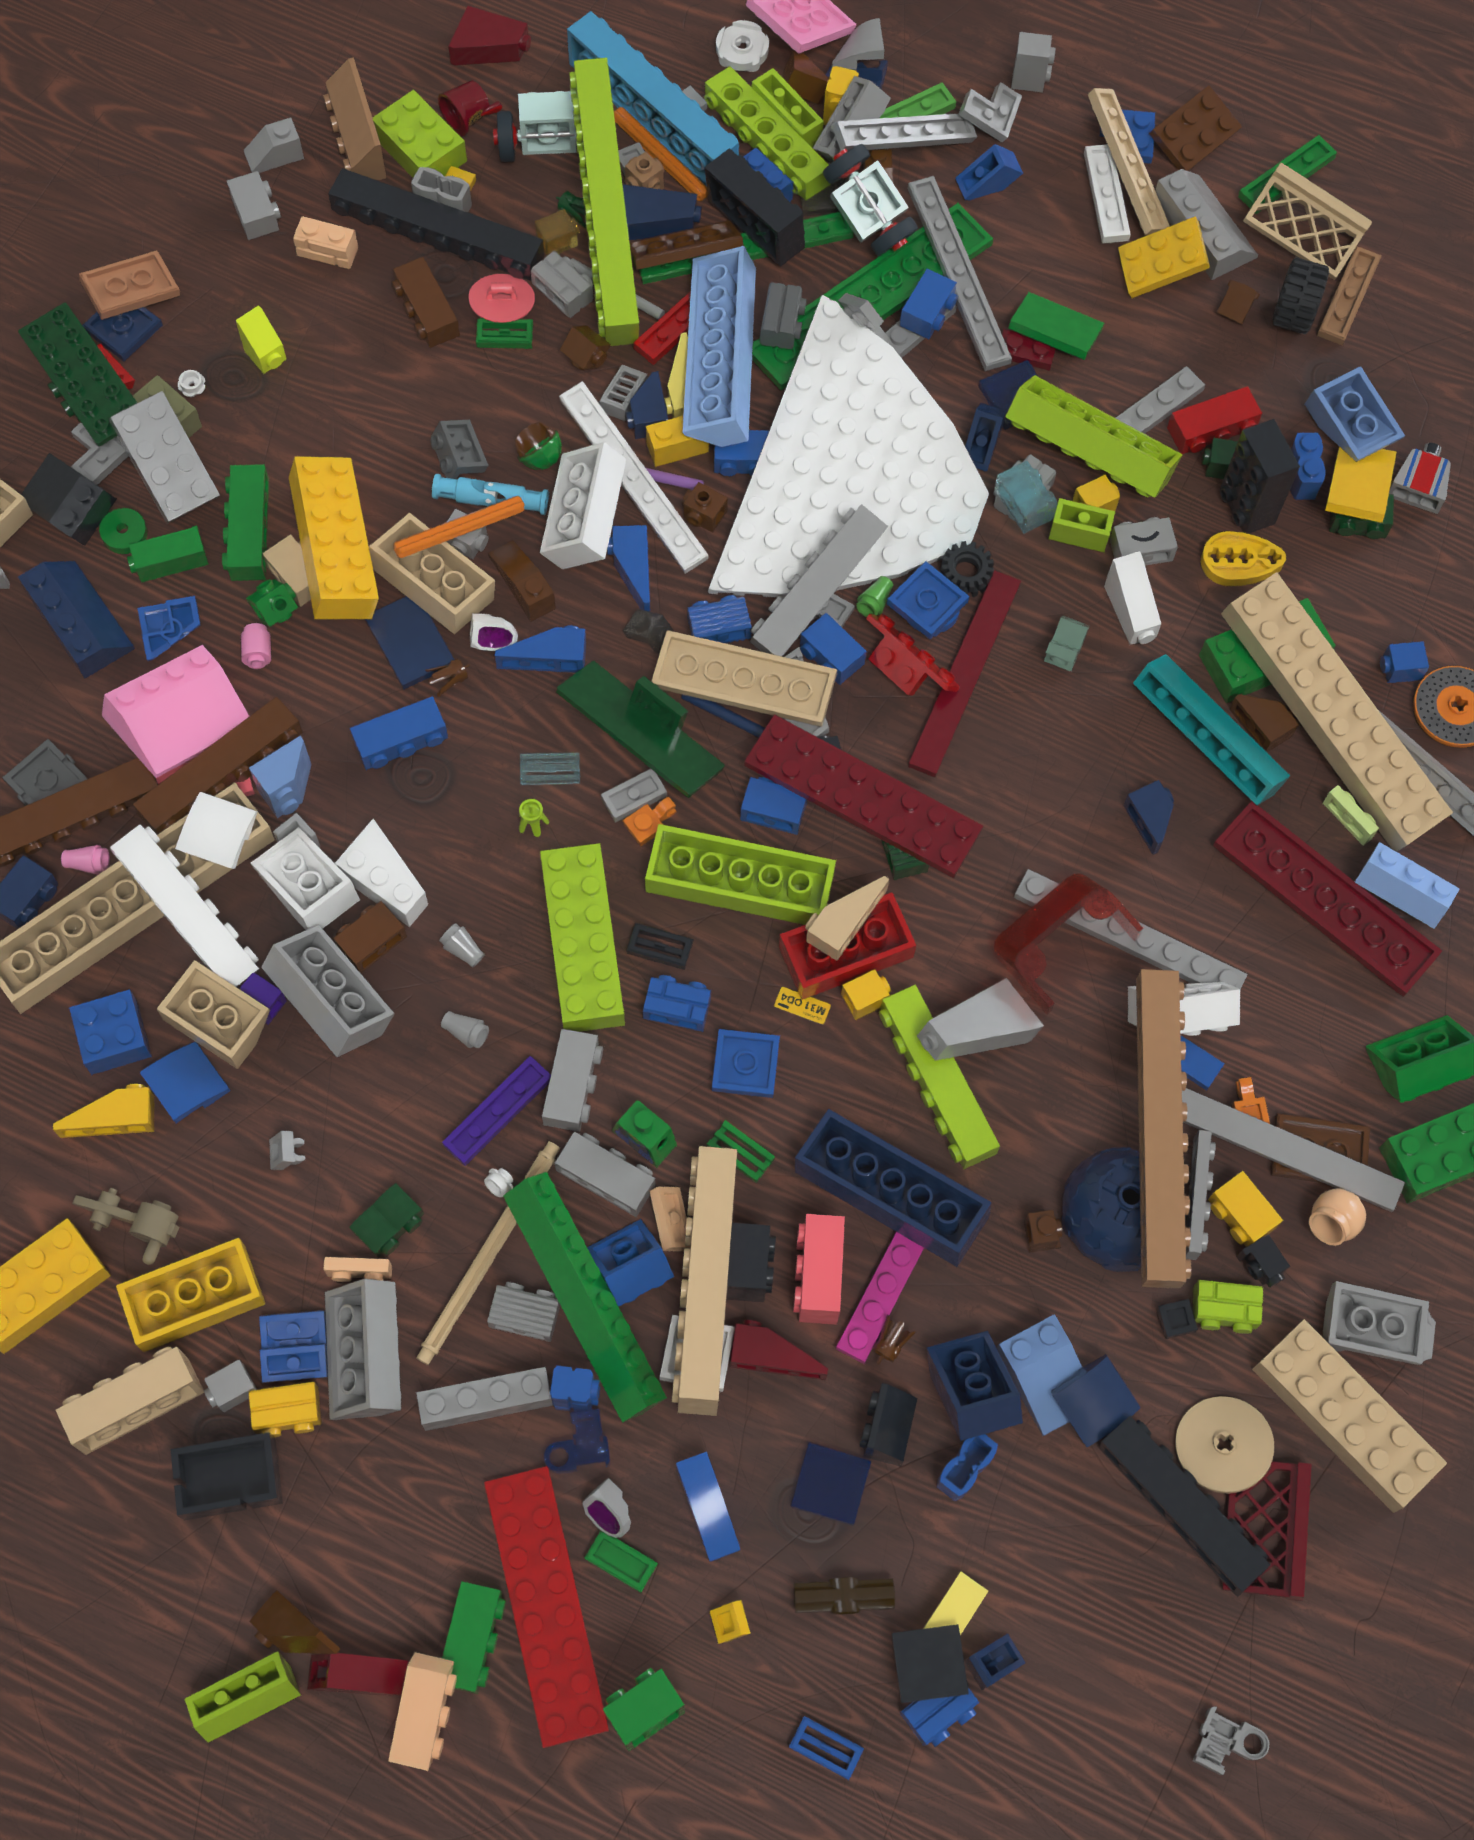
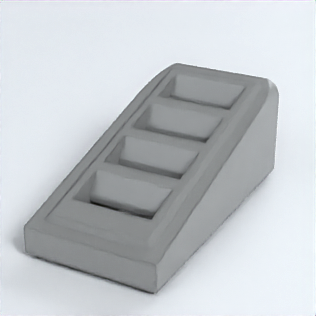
M622 364L599 401L605 413L626 421V412H630V400L644 384L648 374ZM624 376H631L633 378H636L637 381L635 382L633 380L625 378ZM621 382L633 386L632 389L620 385ZM617 390L627 393L628 395L625 396L623 394L617 393ZM613 398H616V399L622 400V401H624V402H623V403H620V402H617V401L612 400V399H613Z

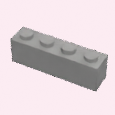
M546 1367L416 1392L421 1424L425 1431L553 1406Z

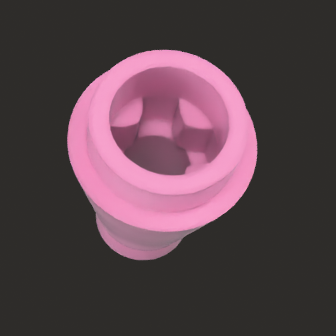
M94 845L64 850L61 855V863L64 868H72L99 875L108 869L110 856L107 848Z

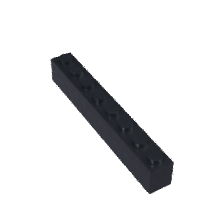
M343 168L328 193L331 209L341 216L353 217L364 224L381 227L392 234L398 233L409 237L414 242H423L434 246L440 251H448L459 255L465 260L482 263L490 269H499L510 273L515 278H524L532 281L531 269L544 257L543 239Z

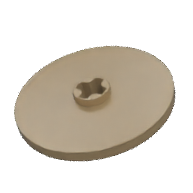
M1221 1396L1205 1399L1195 1404L1186 1412L1177 1429L1175 1445L1180 1465L1195 1477L1198 1485L1207 1490L1229 1494L1247 1490L1256 1485L1266 1475L1271 1466L1274 1456V1438L1271 1428L1264 1416L1256 1408L1240 1399ZM1221 1438L1223 1441L1230 1439L1232 1441L1230 1445L1231 1450L1229 1451L1226 1448L1219 1450L1218 1439Z

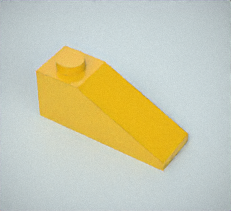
M127 1085L126 1089H116L53 1123V1130L60 1138L154 1132V1095L149 1087H145V1085Z

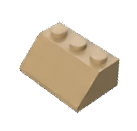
M194 960L158 1006L157 1011L165 1022L238 1069L256 1046L270 1009Z

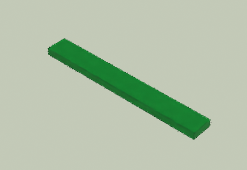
M840 212L803 220L805 248L851 239L854 236V232ZM741 233L744 247L752 260L769 257L745 233ZM693 258L638 269L642 283L647 284L692 274Z

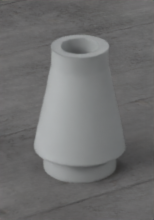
M456 923L439 940L444 945L443 949L465 961L472 968L485 956L465 927H460Z
M451 1011L444 1015L441 1022L443 1029L449 1031L468 1048H480L489 1033V1027L484 1025L483 1020L455 1014Z

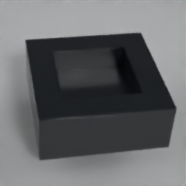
M1189 1299L1161 1305L1156 1308L1165 1339L1194 1333L1198 1330Z

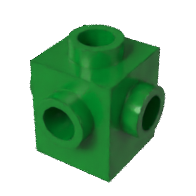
M269 579L260 583L256 587L257 591L246 598L259 620L269 627L277 622L282 623L292 616V612L298 608L293 600L296 598V594L288 583L283 584L276 579Z

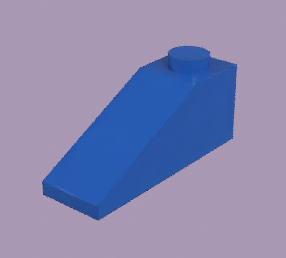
M647 525L612 526L613 537L609 538L608 555H613L616 570L644 616H650Z
M573 625L563 628L555 627L495 651L497 669L577 673L585 667L586 632L585 629Z

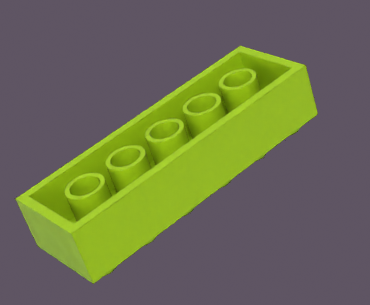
M1036 375L1019 387L1005 416L1011 420L1012 425L1034 432L1039 440L1045 443L1052 442L1060 446L1063 453L1084 459L1089 467L1095 470L1102 469L1110 473L1113 480L1134 486L1135 490L1145 497L1152 496L1155 498L1163 490L1183 455Z
M658 824L645 877V888L648 893L806 925L814 913L819 915L824 907L828 905L836 860Z
M598 843L540 851L563 1029L581 1032L625 1026L601 845Z

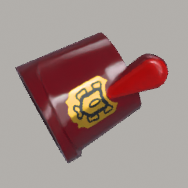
M473 80L445 91L438 96V105L443 118L461 137L468 134L469 126L483 116L495 114L503 108L500 101L489 105L484 90Z

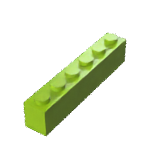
M916 984L882 999L881 1011H879L880 1019L885 1028H891L895 1036L892 1040L897 1052L900 1055H905L909 1063L906 1065L909 1076L913 1081H918L923 1090L920 1091L922 1101L927 1108L931 1107L937 1117L934 1119L936 1128L942 1136L946 1135L951 1145L948 1146L954 1162H960L964 1170L996 1155L1000 1145L954 1057L935 1061L931 1054L924 1049L917 1037L923 1027L933 1017Z

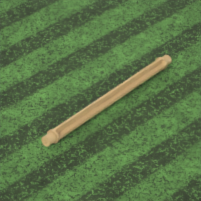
M548 1141L543 1151L538 1153V1157L525 1176V1179L548 1172L556 1161L555 1157L560 1147ZM508 1206L426 1340L421 1344L422 1349L416 1357L420 1362L429 1365L434 1355H438L453 1325L460 1317L493 1263L495 1256L517 1222Z

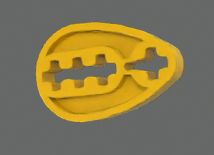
M1231 531L1213 535L1206 542L1201 554V567L1205 575L1213 582L1223 586H1243L1266 580L1276 572H1280L1286 561V554L1283 549L1270 541L1255 535ZM1211 554H1215L1219 562H1214L1213 558L1210 557ZM1225 555H1230L1233 563H1228L1227 558H1224ZM1244 555L1245 560H1248L1247 563H1242V559L1239 556ZM1268 556H1273V560L1276 563L1271 564V561L1267 559Z

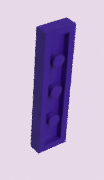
M529 1056L442 1142V1145L459 1162L466 1166L549 1084L551 1074Z

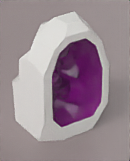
M472 613L470 647L479 650L496 651L517 642L518 634L512 623L502 617Z

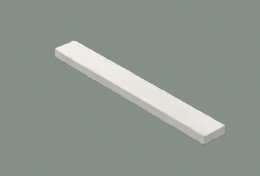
M580 382L559 396L560 401L590 443L595 445L605 442L626 459L621 486L683 572L686 574L708 560L709 556L584 382Z

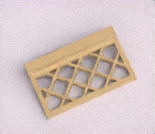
M1280 163L1243 222L1299 258L1326 265L1323 255L1336 253L1338 265L1335 270L1328 266V277L1333 280L1337 278L1372 223L1371 220L1283 163ZM1272 185L1282 191L1284 200L1271 202L1269 190ZM1300 203L1304 205L1307 215L1294 217L1291 204ZM1285 205L1288 218L1276 220L1273 207ZM1267 209L1270 222L1261 223L1252 216L1257 210ZM1322 217L1328 221L1329 230L1317 232L1314 219ZM1308 220L1311 233L1299 235L1296 222ZM1290 223L1293 236L1284 238L1279 234L1277 226ZM1345 232L1354 239L1350 245L1340 247L1337 233ZM1331 235L1334 248L1322 250L1319 237ZM1313 238L1316 251L1308 253L1302 249L1300 240Z

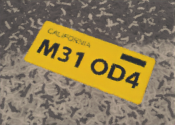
M781 987L774 1007L823 1025L831 1004L812 997L801 1000L798 992Z

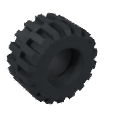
M1298 257L1291 261L1273 314L1274 326L1305 335L1310 331L1328 280V266Z

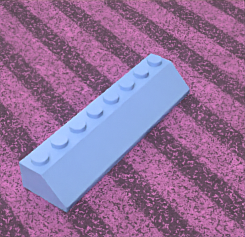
M744 246L693 258L682 432L685 436L720 447L747 442L749 438L756 267Z

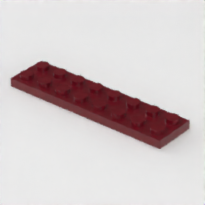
M775 714L744 761L745 767L952 878H955L983 830V825Z
M1253 801L1245 807L1213 844L1216 849L1402 997L1408 993L1442 953L1439 947L1355 883V881Z

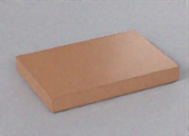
M157 250L79 273L80 282L101 320L180 296V289Z

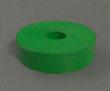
M119 508L109 512L102 519L99 527V533L104 545L110 551L117 554L131 553L129 543L144 541L148 535L143 517L137 511L129 508ZM122 529H128L125 533H119Z

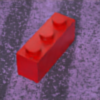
M1247 386L1172 412L1167 429L1181 454L1190 451L1195 453L1210 445L1213 438L1229 440L1231 437L1241 434L1242 430L1258 425L1262 411Z

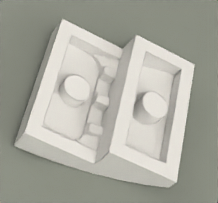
M199 792L184 823L175 849L235 869L244 840L249 839L258 811Z

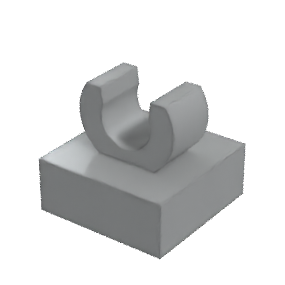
M280 1131L269 1139L271 1170H284L291 1164L297 1165L305 1160V1156H298L294 1153V1147H301L305 1143L301 1138L294 1139L293 1131Z

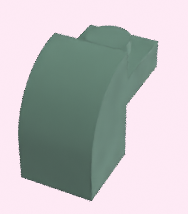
M1063 615L1060 618L1053 639L1048 645L1044 661L1072 671L1090 625Z

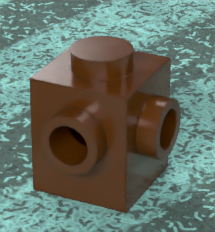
M587 325L573 326L560 351L572 360L571 363L578 369L599 368L606 361L607 351L611 344Z
M698 482L694 489H689L683 497L684 518L695 527L701 526L713 533L727 513L728 497Z

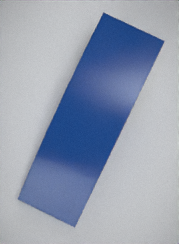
M707 1451L677 1462L676 1469L709 1562L740 1551V1546Z

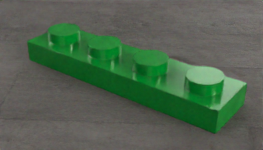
M1318 135L1242 188L1238 197L1251 209L1280 163H1283L1307 179L1333 161L1337 151ZM1272 185L1269 195L1271 202H1275L1283 194L1282 191ZM1257 210L1255 214H1258L1262 210Z

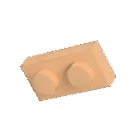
M656 1187L650 1190L662 1250L684 1251V1248H691V1246H685L687 1217L680 1187Z
M325 1257L324 1271L328 1277H332L333 1281L350 1282L351 1277L383 1281V1279H391L392 1265L389 1259Z

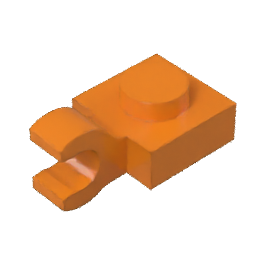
M670 797L663 799L653 810L646 804L625 818L623 824L641 847L656 836L658 824L663 825L662 822L677 812L675 809L676 805Z
M1251 1077L1238 1079L1235 1085L1240 1101L1233 1102L1232 1107L1270 1124L1265 1097L1255 1098Z

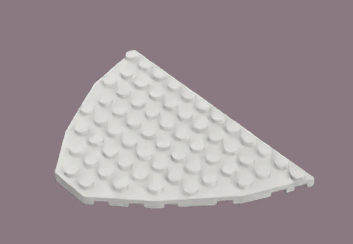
M822 295L711 581L708 590L710 594H718L719 592L733 593V595L738 596L759 594L763 595V597H786L790 592L787 588L790 581L796 574H799L801 577L808 570L805 563L813 553L817 552L819 555L826 548L823 541L832 530H835L837 533L844 526L841 519L850 508L856 511L861 504L888 525V527L837 590L870 584L880 576H885L889 579L901 577L908 574L909 571L920 567L925 561L931 564L943 559L947 549H952V545L957 543L960 548L961 542L966 541L967 546H970L989 492L954 424L891 345L866 326L862 327L854 318L851 319L836 301L830 300Z

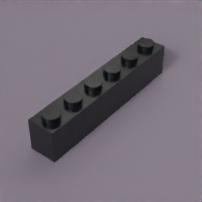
M1129 1416L1101 1442L1099 1449L1237 1597L1240 1596L1270 1566L1266 1561L1268 1559L1267 1554L1256 1543L1252 1545L1243 1536L1244 1530L1234 1519L1230 1518L1228 1520L1219 1511L1221 1506L1209 1493L1204 1495L1196 1486L1197 1480L1187 1469L1181 1470L1173 1462L1174 1456L1163 1444L1158 1446L1152 1440L1148 1427L1142 1421H1135Z

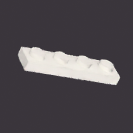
M1108 144L1085 146L1084 157L1102 243L1129 241L1131 234L1117 166L1112 158Z

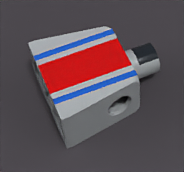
M1427 443L1423 451L1418 449L1411 450L1389 490V494H1394L1395 500L1435 514L1439 513L1447 497L1451 466L1449 460L1439 457L1441 447L1436 443Z

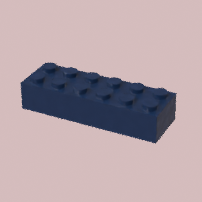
M830 1109L827 1110L795 1157V1173L958 1267L990 1217L992 1202Z

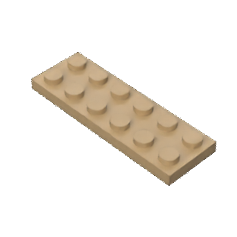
M667 630L651 682L656 684L661 690L769 715L775 714L782 718L822 727L837 676V669Z

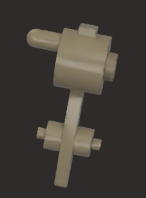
M110 1188L108 1192L102 1191L98 1201L75 1196L73 1205L93 1212L89 1221L94 1224L92 1229L100 1231L102 1227L108 1228L112 1218L131 1223L132 1226L129 1233L148 1243L143 1255V1262L147 1265L155 1262L160 1248L166 1247L170 1237L175 1238L180 1228L176 1225L179 1216L170 1211L171 1206L154 1200L152 1204L141 1202L138 1212L133 1213L117 1207L121 1198L116 1196L117 1190Z

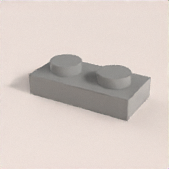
M649 769L602 793L601 800L616 823L633 814L644 805H651L667 797V790L656 772Z

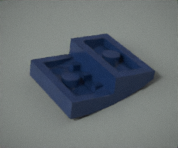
M1107 1354L1079 1369L1080 1375L1052 1390L1053 1397L1086 1447L1091 1446L1114 1431L1129 1416L1132 1417L1141 1408Z

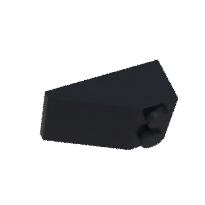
M51 453L47 455L21 494L25 497L32 511L84 546L117 500V498Z

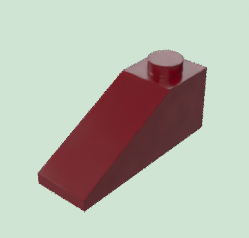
M744 1320L743 1324H736L730 1368L826 1380L828 1374L826 1366L769 1328L762 1327V1323Z

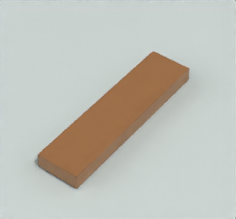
M1356 246L1317 336L1343 346L1382 255Z

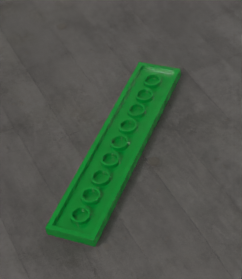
M959 203L948 209L970 260L992 246L993 238ZM923 226L906 238L908 243L895 252L892 248L889 249L886 253H883L823 295L830 300L836 301L842 309L844 308L838 300L845 293L866 299L880 317L885 320L905 306L926 269L942 276L944 274ZM822 296L806 306L804 316L799 315L798 322H803L801 338L795 339L792 349L762 345L760 338L753 342L752 360L780 391L788 385Z

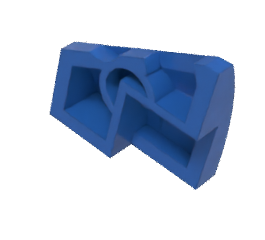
M195 596L167 600L164 604L137 608L147 661L154 660L201 626Z

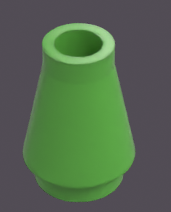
M880 576L875 583L858 596L857 609L863 616L867 617L869 614L877 616L883 612L889 593L893 588L892 581L885 576Z

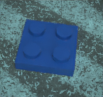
M925 561L887 599V605L931 640L968 603L969 595Z
M719 1029L712 1091L773 1098L780 1036Z

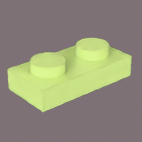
M1339 785L1328 793L1323 802L1327 809L1363 846L1372 840L1379 829L1374 818L1369 813L1363 812L1356 804L1353 796L1349 792L1343 791Z

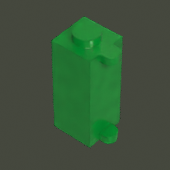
M197 525L148 540L129 543L132 556L127 557L132 574L137 572L141 583L209 565Z

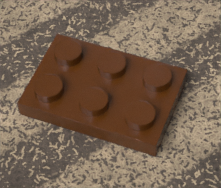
M1208 85L1155 127L1149 134L1178 170L1189 171L1243 126L1210 85Z

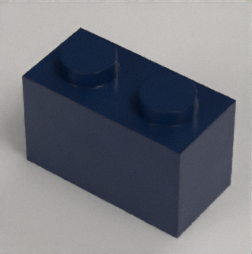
M23 855L0 883V918L16 929H19L37 917L40 907L45 901H50L57 891L59 884L53 874Z

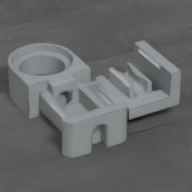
M1211 1707L1207 1710L1206 1719L1200 1726L1199 1734L1204 1736L1208 1733V1736L1206 1738L1202 1737L1193 1758L1195 1763L1218 1775H1224L1225 1766L1221 1765L1225 1754L1230 1756V1753L1233 1752L1247 1760H1258L1267 1754L1269 1739L1262 1730L1247 1722H1241V1725H1238L1215 1713L1217 1707ZM1248 1734H1254L1261 1740L1262 1747L1257 1754H1250L1244 1748V1739Z

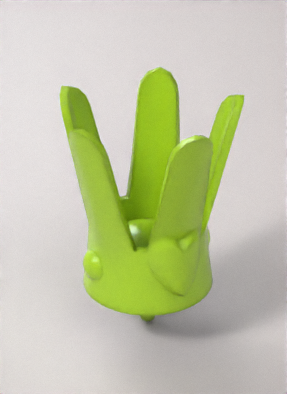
M527 799L521 803L519 807V817H521L520 833H523L527 824H530L534 836L539 837L541 835L540 820L546 825L549 824L548 818L543 813L542 804L535 799Z

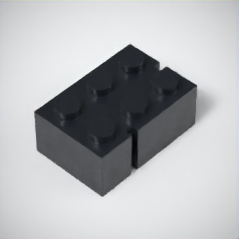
M270 1432L170 1449L173 1479L180 1484L174 1485L177 1516L184 1521L247 1510L246 1503L253 1509L283 1504L276 1439Z

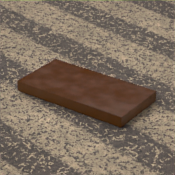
M730 220L629 242L631 260L637 270L744 246L743 237Z

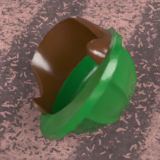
M536 422L524 428L515 438L518 453L517 459L529 468L535 470L548 469L560 457L562 445L558 431L552 430L541 422Z

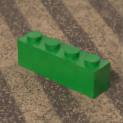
M265 464L230 465V476L225 477V490L229 494V502H224L225 519H228V527L223 528L224 544H227V552L222 554L223 570H228L231 581L266 580V563L262 553L267 551L269 477Z

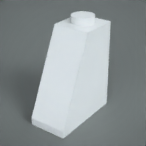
M1141 552L1113 559L1105 582V590L1129 644L1149 643L1157 637L1161 621Z

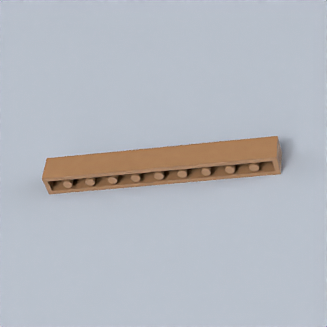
M1141 969L1136 978L1142 1287L1181 1288L1186 1283V1279L1191 1277V1260L1186 1259V1247L1190 1246L1191 1233L1190 1228L1185 1227V1215H1189L1190 1199L1189 1196H1184V1184H1187L1189 1180V1166L1184 1164L1183 1152L1186 1153L1188 1150V1134L1183 1133V1122L1187 1120L1188 1110L1187 1103L1182 1102V1091L1186 1090L1187 1075L1186 1072H1181V1060H1185L1186 1043L1181 1041L1180 1030H1184L1185 1012L1180 1011V1000L1184 998V982L1179 981V971Z

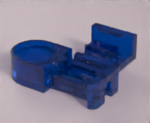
M600 1410L571 1412V1423L576 1424L577 1434L573 1435V1440L554 1442L546 1448L544 1453L546 1466L550 1471L557 1474L577 1472V1466L605 1462L606 1468L609 1467L611 1463L607 1437L602 1435ZM593 1417V1420L576 1422V1419ZM599 1436L603 1437V1442H600ZM555 1449H564L568 1453L569 1458L564 1466L556 1467L551 1464L550 1454Z

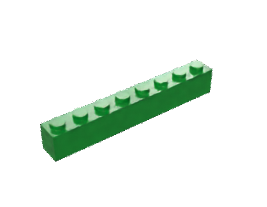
M545 1172L524 1179L503 1195L622 1423L642 1415L667 1398L661 1384L652 1371L644 1352L635 1339L629 1324L619 1309L613 1294L603 1279L598 1266L594 1262L548 1173Z

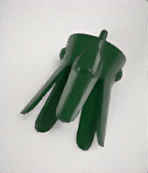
M565 191L561 197L557 196L556 199L559 200L558 211L570 215L582 227L586 228V224L582 221V216L580 215H586L583 198L576 197L569 191Z

